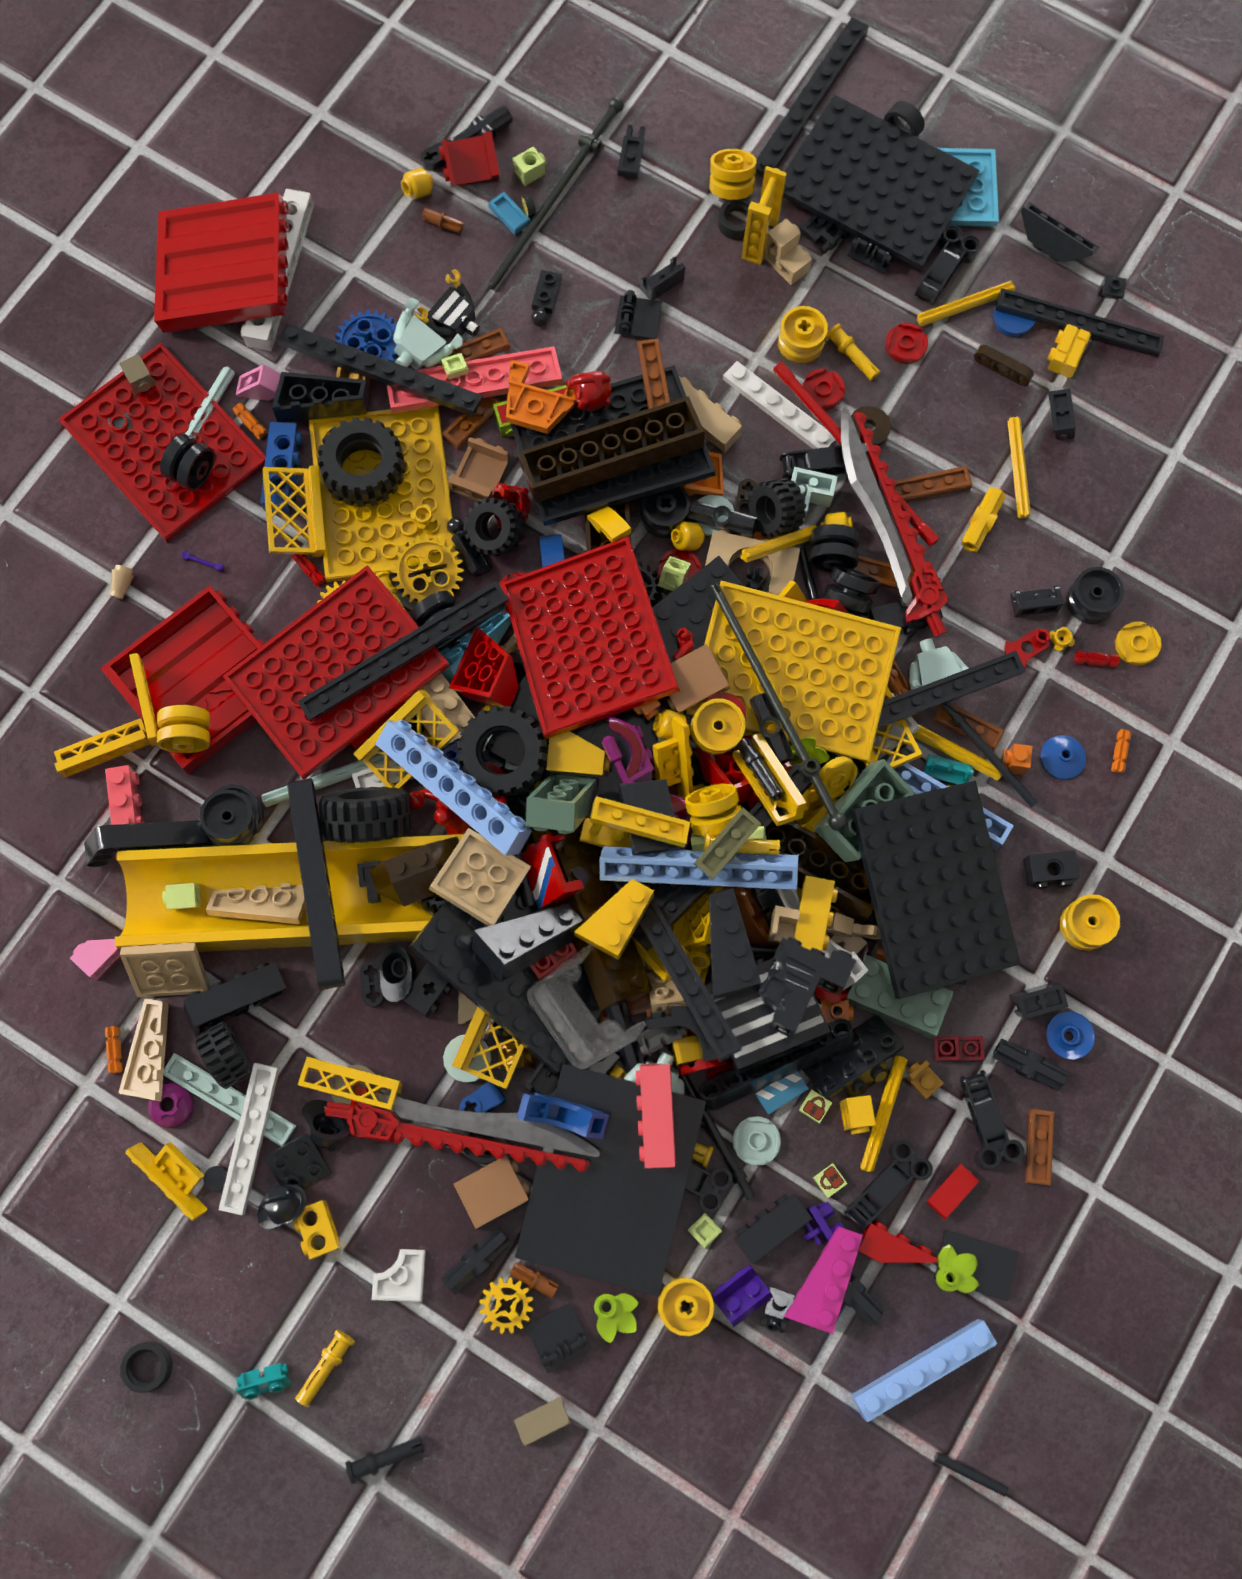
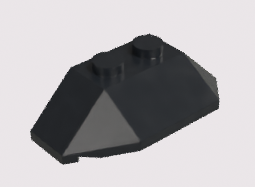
M1031 202L1026 204L1021 210L1027 240L1037 250H1043L1050 254V258L1054 261L1064 263L1090 257L1100 248V246L1086 239Z

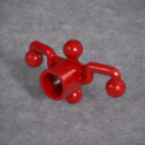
M428 789L414 791L409 794L410 808L414 810L423 807L425 798L437 801L434 819L437 824L446 827L447 835L465 834L468 828L476 831ZM492 796L498 802L506 805V798L504 796Z

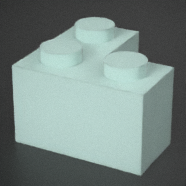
M794 467L791 481H794L796 486L800 487L801 494L804 495V504L806 503L804 512L806 514L809 503L830 507L838 476Z

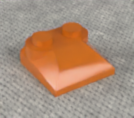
M709 452L716 470V476L681 486L689 496L694 494L722 496L724 494L722 454Z

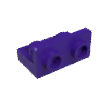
M751 1265L740 1269L734 1277L725 1284L718 1286L711 1294L713 1300L733 1327L773 1297Z

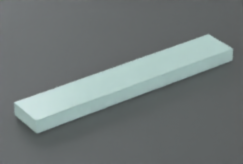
M174 1053L164 1068L163 1075L240 1121L246 1095L233 1087L222 1088L213 1079L211 1074ZM270 1110L264 1136L282 1147L288 1143L297 1126Z

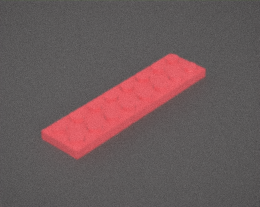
M555 347L465 361L469 368V374L450 380L442 365L416 370L481 394L483 398L509 393L511 360L530 365V372L524 384L538 388L563 384ZM387 385L392 414L440 405Z

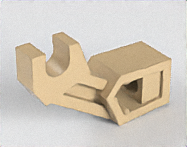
M833 913L831 927H826V932L837 936L851 937L854 935L881 940L877 926L855 924L853 918L838 913Z

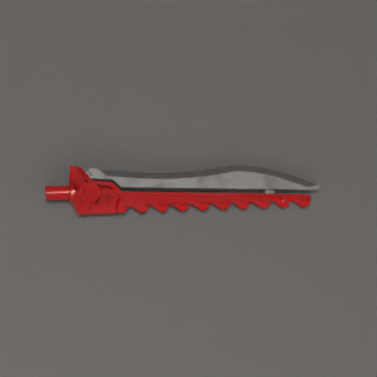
M844 407L841 412V446L850 485L866 509L882 541L899 590L902 606L908 608L905 612L906 622L910 623L911 621L926 619L934 638H938L947 633L939 612L948 603L949 599L936 570L933 569L934 565L930 561H924L926 548L922 544L916 543L918 531L915 528L909 527L911 515L901 509L904 498L894 493L896 481L892 477L887 478L886 476L889 465L885 461L879 460L881 448L878 445L872 444L874 432L870 428L866 429L864 426L867 416L863 412L854 413V422L863 441L862 444L849 410ZM865 453L868 454V457H869V459H870L871 465H872L873 470H874V472H875V475H876V477H877L878 483H879V485H880V488H881L882 493H883V495H884V498H885V500H886L887 506H888L889 511H890V513H891V516H892V518H893L894 524H895L896 529H897V531H898V534H899V536H900L901 542H902L903 547H904V549H905V552H906V554H907L908 560H909L910 565H911V567H912V570H913V572H914L909 584H908V581H907V580H908V578H909L911 569H910L909 564H908V562H907L906 556H905L904 551H903V549H902V546H901V544H900L899 538H898V536H897V533H896L895 528H894V526H893L892 520H891V518H890V515H889V513H888V510H887V508H886L885 502H884V500H883V497H882V495H881V492H880V490H879L878 484H877V482H876V479H875V477H874V474H873V472H872V469H871V467H870L869 461H868L867 456H866Z
M359 1084L354 1086V1094L357 1096H362L369 1092L367 1088ZM379 1091L374 1093L379 1102L388 1104L390 1095ZM372 1095L366 1097L368 1099L374 1100ZM396 1097L393 1106L394 1110L392 1111L351 1100L350 1104L328 1101L325 1107V1116L347 1119L351 1135L358 1138L394 1142L395 1144L401 1143L405 1138H408L415 1147L422 1146L425 1141H428L435 1150L443 1149V1146L448 1144L455 1153L463 1152L468 1147L476 1156L484 1155V1152L489 1150L497 1160L505 1158L504 1156L509 1153L517 1163L525 1161L528 1156L538 1166L546 1164L547 1160H551L558 1169L565 1168L568 1163H571L579 1172L587 1171L590 1161L585 1158L554 1153V1149L592 1157H598L601 1154L600 1150L568 1130L549 1124L520 1120L517 1118L518 1113H482L452 1110ZM400 1118L543 1146L544 1149L539 1150L406 1123Z

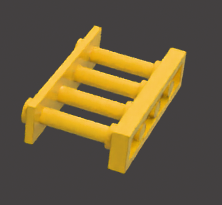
M766 166L760 202L755 203L751 201L748 207L741 258L761 265L764 258L769 225L776 227L779 221L787 173L780 169Z
M596 796L590 819L585 818L583 821L579 841L601 847H631L628 833L684 847L687 842L690 822Z

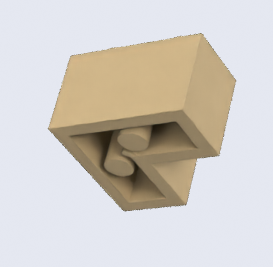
M786 218L768 232L764 258L792 285L810 272L812 259L810 254L798 245L801 234L798 227Z

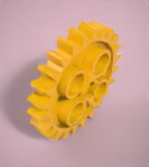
M425 534L424 540H421L419 535H416L415 543L408 539V547L403 544L400 545L403 552H395L399 560H392V563L397 565V568L392 569L391 572L397 574V577H394L392 581L400 583L396 590L404 589L402 597H406L409 594V602L412 603L415 599H418L417 604L438 591H449L454 597L451 590L453 588L460 589L455 583L456 581H463L458 576V573L464 572V569L457 566L463 563V561L455 559L459 552H451L453 544L446 547L445 538L439 543L437 535L433 537V540H430L428 534ZM433 551L441 553V560L437 563H432L429 560V555ZM411 557L419 558L420 564L418 568L411 569L408 567V560ZM442 564L447 565L444 569L431 571V576L429 577L426 574L408 577L410 573L423 571L425 565H428L430 568ZM440 572L446 573L448 576L447 582L443 585H439L435 581L436 575ZM419 578L424 579L426 582V587L422 591H417L414 588V582Z

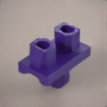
M829 1202L818 1206L812 1205L806 1209L817 1227L815 1228L811 1221L804 1224L808 1230V1233L803 1235L805 1240L813 1238L816 1245H819L823 1242L818 1234L821 1233L826 1243H828L837 1226L844 1228L841 1222H838L831 1228L825 1222V1219L835 1214Z

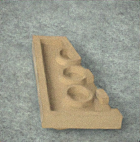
M282 883L281 887L267 888V885L257 886L253 890H245L244 887L214 890L206 912L210 916L300 924L306 907L302 884L291 885V883Z
M144 998L120 1085V1094L161 1102L169 1003Z

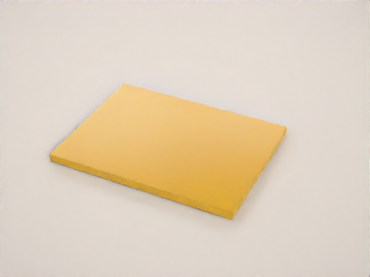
M438 406L393 414L391 409L367 412V414L309 420L313 466L319 467L317 459L319 457L318 449L320 445H323V437L326 434L330 435L329 430L334 426H341L340 422L342 421L351 422L352 418L358 417L359 420L371 418L373 423L380 421L384 423L385 428L389 427L393 430L394 436H397L400 441L406 466L403 482L401 485L397 484L398 490L396 493H390L388 495L389 499L384 502L381 499L377 501V505L371 506V503L365 504V507H358L357 503L351 506L346 504L344 499L339 501L335 498L334 493H330L327 489L319 468L326 549L323 553L326 582L348 580L367 565L375 574L387 570L389 574H396L391 572L392 569L397 568V565L392 563V560H399L395 552L402 553L403 549L400 545L403 544L408 547V539L415 543L416 535H419L421 540H424L425 534H428L430 540H433V537L437 535L439 543L445 538V546L453 544L451 552L457 551L456 546L451 540L453 535L447 530V523L453 517ZM359 450L346 458L342 469L352 475L368 474L378 467L382 456L371 450ZM427 504L432 514L436 515L437 520L426 525L425 529H419L416 521L411 519L410 514L418 506ZM439 551L431 552L429 560L432 563L439 562L441 560V553ZM411 557L408 560V567L411 569L418 568L420 564L419 558ZM442 564L433 568H430L428 565H425L424 570L447 567V565Z
M721 581L720 587L799 738H815V747H820L826 752L869 762L901 627ZM716 600L704 645L707 644L730 686V689L725 692L739 698L746 709L745 730L759 734L761 733L759 724L749 700L753 696L765 692ZM704 701L687 709L686 715L693 717ZM770 724L767 727V734L775 733L777 724ZM785 732V735H786V737H787V739H788V742H791L790 739L788 738L786 732Z

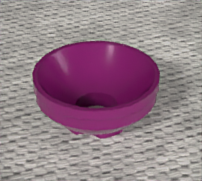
M173 1083L162 1086L161 1102L149 1100L148 1110L150 1117L156 1124L164 1128H176L183 1125L191 1117L194 1108L191 1093L182 1086ZM170 1097L174 1100V1107L171 1111L164 1112L161 1109V1102L163 1099Z

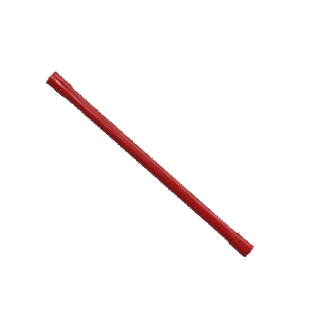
M779 362L773 368V372L794 392L841 445V428L801 385L791 370L783 362ZM869 461L870 467H871V469H872V472H873V474H874V477H875V479H876V482H877V484H878V487H879V489L881 490L880 485H879L878 480H877V477H876L875 472H874V470H873V467H872V465H871V462ZM903 499L901 509L911 515L909 523L918 531V535L929 547H932L940 538Z

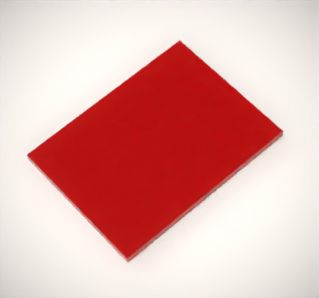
M160 342L141 357L155 386L145 392L136 394L122 371L60 417L58 421L159 535L168 542L265 467L266 456L218 403L212 399L211 403L215 408L209 418L202 424L200 433L192 432L191 434L197 436L196 440L198 443L201 442L209 446L215 452V463L206 482L198 490L191 492L178 485V482H173L161 475L160 462L167 446L176 436L187 432L190 422L194 421L195 418L193 417L198 409L202 408L201 404L205 397L208 398L209 394ZM206 411L204 412L200 420H202L205 417ZM121 414H129L133 429H127L128 420ZM108 418H111L110 426L108 424ZM118 418L125 420V424L121 428L113 426L114 421Z
M629 537L500 583L503 592L509 600V603L506 604L545 739L680 692Z
M367 565L222 677L301 778L306 779L413 696L418 690L450 667V664L435 647L313 722L308 720L298 700L419 628Z

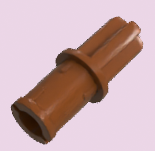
M426 207L422 213V221L434 224L439 229L446 228L457 233H461L464 223L448 217L445 212H436Z
M518 1262L513 1265L510 1271L511 1276L529 1285L530 1290L533 1288L550 1299L553 1298L559 1286L558 1283L541 1275L540 1271L536 1273Z

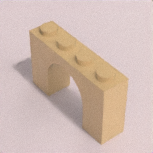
M713 530L705 566L720 556L729 567L734 560L742 555V550L769 540H757L745 535H733L725 530ZM792 546L759 558L768 566L771 578L768 593L779 595L790 580L794 581L800 552L799 548Z

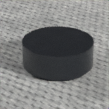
M220 1166L209 1168L203 1178L205 1186L211 1191L223 1190L228 1171Z

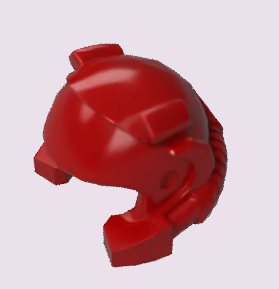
M592 371L573 375L571 380H566L567 390L574 391L579 409L594 412L602 407L607 408L610 404L611 399L609 397L612 391L610 375L601 371Z
M503 483L497 484L492 498L506 499L509 503H514L517 506L515 510H521L522 512L520 518H524L525 521L529 518L528 514L531 510V501L527 495L529 490L525 487L519 488L518 486ZM494 514V521L498 524V528H502L500 518Z

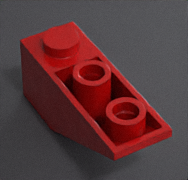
M875 1221L874 1225L870 1223L862 1233L863 1236L858 1253L875 1262L937 1263L938 1261L937 1258L932 1256V1250L922 1245L916 1248L910 1244L911 1239L897 1233V1236L888 1233L889 1228Z

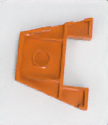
M511 360L506 420L508 423L548 434L577 404L574 391L566 389L564 394L524 384L530 372V365Z

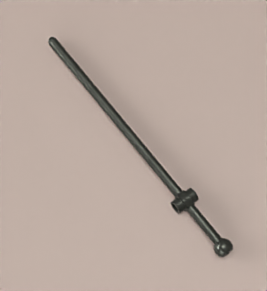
M618 96L612 97L608 104V111L592 134L582 133L580 135L578 145L582 147L489 281L488 286L490 289L496 288L587 154L600 151L602 141L598 140V138L614 115L623 111L625 105L622 98Z
M715 582L719 592L717 593L713 584H711V590L802 762L801 775L811 780L830 816L828 820L830 828L835 831L845 828L848 823L847 817L843 813L838 812L819 776V762L809 757L720 585Z

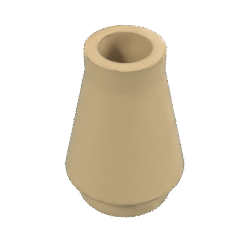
M115 565V569H112L111 591L109 596L123 599L134 578V575H132L133 569L122 565Z

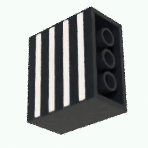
M765 958L755 961L761 985L767 979L768 972L773 966V958L767 961ZM712 979L706 981L707 985L705 986L712 997ZM759 988L714 1000L742 1047L741 1051L729 1057L736 1075L828 1037L830 1030L814 993L793 1039L770 1029L775 1010L761 1000V996L758 994Z

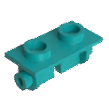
M928 754L924 773L934 779L958 785L969 782L974 770L971 765Z
M280 1362L264 1367L265 1377H261L259 1369L241 1373V1376L236 1378L238 1388H235V1391L242 1399L245 1398L247 1400L258 1398L260 1394L266 1392H280L285 1387L292 1385V1382L286 1376V1374H289L287 1364L282 1365Z

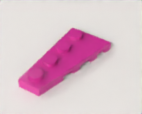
M837 1226L802 1288L796 1294L790 1308L784 1314V1317L833 1334L863 1235Z

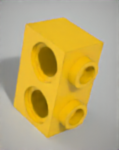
M871 1095L846 1098L840 1101L844 1131L851 1130V1135L869 1132V1127L876 1125Z
M326 1200L306 1206L302 1215L293 1221L296 1231H301L304 1240L301 1242V1248L304 1255L309 1256V1259H315L342 1248ZM311 1211L315 1212L318 1217L316 1224L310 1226L306 1221V1217ZM319 1235L323 1236L326 1241L324 1248L321 1250L314 1246V1240Z

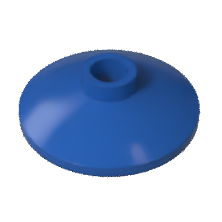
M1058 735L1050 738L1043 745L1040 760L1048 774L1057 779L1066 780L1074 778L1082 772L1086 764V753L1083 746L1076 739L1066 735ZM1062 752H1067L1069 758H1064Z
M1066 1011L1057 1014L1049 1022L1046 1031L1050 1048L1058 1056L1065 1059L1074 1060L1084 1057L1090 1052L1095 1041V1033L1091 1023L1086 1017L1077 1012ZM1066 1032H1069L1072 1036L1070 1041L1065 1039L1064 1035Z

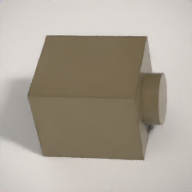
M139 354L119 363L136 394L145 392L155 386Z

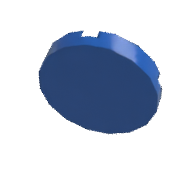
M994 309L993 322L995 321L996 328L1006 336L1020 337V335L1027 334L1035 324V321Z

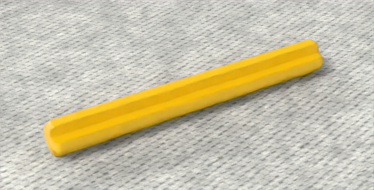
M1012 281L919 313L917 315V322L920 326H924L998 299L1001 288L1014 291L1015 286Z
M1011 417L1008 421L1017 514L1020 519L1029 518L1031 511L1021 419L1019 417Z
M812 525L742 550L740 557L748 563L809 541L811 531L817 525Z
M919 725L920 729L912 734L914 738L964 764L973 766L974 769L995 780H999L1002 777L990 761Z
M902 1056L894 1057L876 1114V1125L872 1127L860 1166L863 1171L869 1173L874 1171L907 1065V1059Z

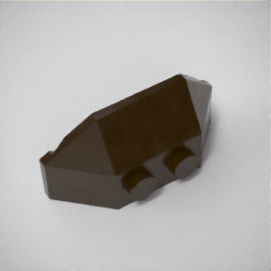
M458 837L428 843L387 859L370 869L376 892L404 907L437 895L429 889L430 885L460 842Z

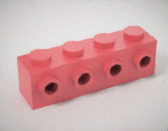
M129 765L105 769L111 825L144 823L140 810L142 799L138 793L140 781L137 771H134Z
M671 1063L641 1064L640 1070L635 1071L636 1086L641 1085V1096H637V1111H642V1121H638V1134L643 1136L644 1146H639L640 1162H645V1168L675 1167Z

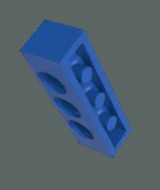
M270 422L265 467L287 466L286 468H296V465H300V452H298L299 445H302L303 435L302 432H299L296 423ZM289 446L287 449L281 450L282 447ZM269 474V480L276 487L283 481L277 474ZM293 475L290 478L295 485L298 484V475ZM263 481L260 503L266 512ZM287 483L282 485L284 488L281 491L287 497L294 493V489ZM276 492L271 496V502L277 507L285 501ZM296 495L291 499L294 503L296 502ZM287 503L281 511L291 513L292 507Z

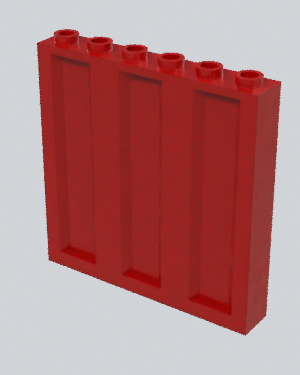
M279 192L158 212L154 322L163 333L285 315V307L288 305L286 287H288V278L286 276L288 259L286 257V250L289 249L286 232L289 231L287 222L289 206Z
M208 586L100 668L143 720L129 656L130 654L138 653L143 662L156 724L157 712L160 709L173 705H190L202 708L203 701L206 698V703L208 704L207 711L210 713V727L207 729L210 733V746L201 752H169L187 774H190L257 721L233 690L209 694L213 689L229 686L222 676L265 644L261 638L256 640L253 637L252 633L254 631L246 621L242 624L238 619L240 614L233 606L228 607L224 603L227 599L218 589L215 592L211 586ZM221 699H227L226 701L221 702V703L218 705V707L215 708V706H216V704H217V702H218L219 700H221Z

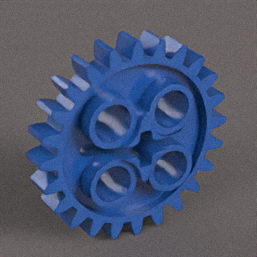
M367 309L366 315L358 311V317L350 314L351 321L343 320L345 327L338 326L340 333H335L337 342L350 347L358 346L356 348L372 355L377 354V357L394 363V359H398L399 355L394 351L397 344L393 340L397 323H394L393 317L387 319L385 312L379 316L378 310H375L374 314H370L369 309Z

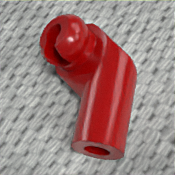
M680 628L677 631L680 648L672 656L675 661L691 653L694 649L693 635L687 628Z

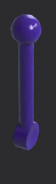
M184 551L181 554L185 561L192 560L215 568L218 572H223L225 569L223 564H214L191 556L188 551Z

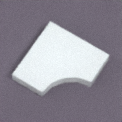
M400 1249L398 1259L390 1269L373 1275L372 1300L422 1302L426 1250Z

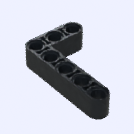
M200 820L102 825L93 829L84 845L87 866L100 867L107 865L117 851L210 847L213 845V842L202 828Z

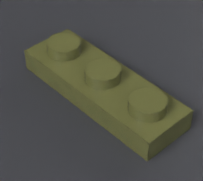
M742 807L693 864L713 880L761 823Z

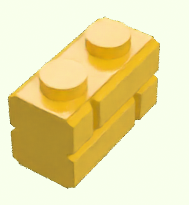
M1070 324L1066 326L1064 331L1060 330L1055 339V343L1058 345L1056 349L1052 347L1047 358L1050 361L1048 370L1060 373V375L1067 378H1072L1091 336L1090 332L1083 329L1079 330L1078 327Z

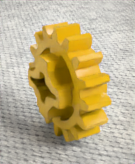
M509 1277L507 1283H504L503 1278H499V1285H496L494 1282L489 1283L492 1290L484 1289L483 1293L487 1297L479 1301V1303L485 1305V1308L479 1311L480 1314L486 1313L487 1315L483 1322L491 1321V1330H494L497 1326L500 1327V1334L504 1333L505 1328H509L510 1333H514L515 1325L522 1329L523 1324L521 1321L530 1320V1317L526 1314L527 1311H533V1307L528 1306V1302L532 1301L533 1297L526 1296L529 1288L527 1287L522 1290L520 1288L522 1281H518L516 1285L513 1284V1277ZM501 1288H512L517 1292L513 1295L505 1294ZM494 1295L496 1299L495 1309L491 1311L490 1300ZM503 1298L506 1301L516 1298L510 1306L512 1311L509 1312L505 1309L497 1313V1310L503 1304L501 1301ZM522 1299L523 1310L521 1315H519L516 1310L517 1303ZM499 1316H506L512 1322L504 1323L498 1321L496 1318H498Z

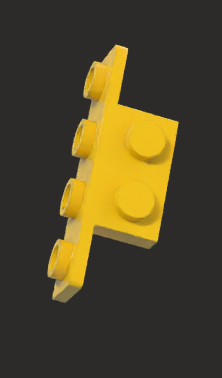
M675 716L671 718L673 738L653 745L656 780L666 779L668 787L677 784L678 796L685 799L690 793L695 791L692 783L694 772L690 758L692 750L689 746L690 729L687 723Z
M142 1142L127 1149L125 1153L131 1161L182 1210L184 1215L191 1220H195L206 1213L207 1207L192 1193L205 1175L172 1142L165 1144L157 1156Z

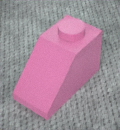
M263 364L241 375L238 381L236 396L267 401L274 399L281 373Z
M115 939L88 940L85 943L79 944L74 949L70 959L90 978L97 981L120 957L121 950L115 947Z

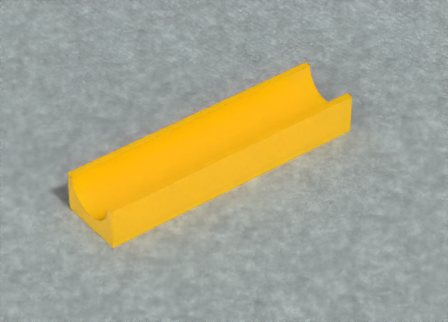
M464 834L397 837L366 843L323 841L339 944L414 941L433 917L430 913L423 910V907L418 902L404 907L380 895L381 902L368 903L367 887L361 888L359 886L357 863L379 860L383 862L428 843L456 836L460 841ZM296 842L117 851V861L124 874L127 894L124 929L120 936L115 937V947L120 950L121 947H131L134 945H165L184 942L195 943L198 952L312 946L306 907L300 924L210 916L206 912L214 890L243 887L245 890H253L257 886L267 885V888L281 887L282 883L301 885L302 879ZM200 884L201 907L166 909V905L163 904L162 900L165 885Z

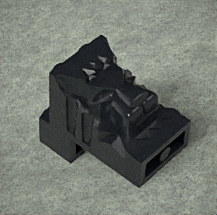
M782 937L773 957V966L768 972L767 979L758 990L761 1000L775 1010L770 1029L793 1039L816 986L840 996L856 963V960L852 959L853 956L850 953L840 949L838 952L833 950L828 959L824 957V952L816 948L809 950L801 946L802 942L795 938L788 937V939Z

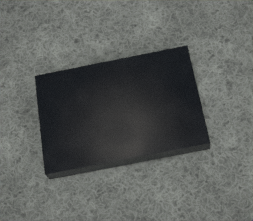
M666 779L619 785V793L623 804L675 818ZM628 833L632 855L674 851L681 848L677 845Z
M945 1230L940 1251L950 1244L957 1256L969 1253L976 1257L977 1267L972 1276L977 1280L979 1286L974 1291L1008 1301L1018 1251ZM938 1262L935 1270L934 1279H936V1274L939 1270ZM947 1274V1281L952 1283V1277Z

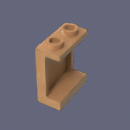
M469 437L466 453L455 475L451 474L448 480L450 491L475 501L492 498L494 488L497 484L501 483L510 464L509 452L501 446L489 445L480 438L474 439Z
M707 644L671 663L680 692L669 695L670 698L667 699L672 711L684 714L685 710L720 691L725 692L730 689Z
M505 1155V1158L498 1159L453 1184L475 1229L486 1225V1223L529 1201L527 1195L531 1194V1191L525 1180L520 1182L516 1174L520 1170L514 1158L509 1160Z

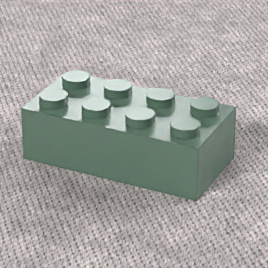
M885 759L872 762L834 804L838 812L843 813L847 817V826L839 831L832 830L828 823L830 816L827 812L814 827V830L844 862L859 860L861 853L850 810L911 796L915 792Z
M552 773L527 797L526 826L533 827L537 831L554 829L561 834L574 832L590 813L591 806L597 796L598 778Z
M865 954L863 964L869 971L856 983L849 986V994L846 999L849 1000V1004L871 1014L878 1015L885 1020L927 1038L933 1039L936 1037L954 992L940 987L906 998L895 999L887 963Z

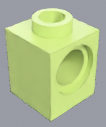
M534 146L513 158L514 172L524 186L546 174V159L541 152L538 153Z
M670 556L663 567L658 586L670 591L677 589L686 581L691 563Z
M200 884L165 885L162 900L163 904L166 905V909L201 907Z

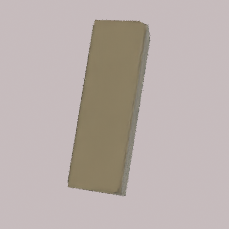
M559 1397L515 1419L514 1422L523 1446H526L568 1425L570 1419Z

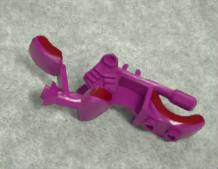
M609 717L608 729L625 739L631 753L630 762L625 771L621 762L622 754L614 737L609 735L602 740L610 762L615 764L623 782L622 784L652 781V770L654 768L651 761L654 758L649 747L644 748L641 741L644 739V735L640 726L635 727V725L632 726L624 720ZM670 794L675 818L690 822L692 816L687 812L685 799ZM691 824L689 826L686 845L684 847H681L679 850H685L691 842V837L693 833Z

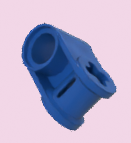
M488 1082L464 1098L460 1103L459 1110L465 1111L467 1109L466 1104L470 1103L471 1105H477L475 1112L487 1113L502 1105L507 1099L498 1085Z

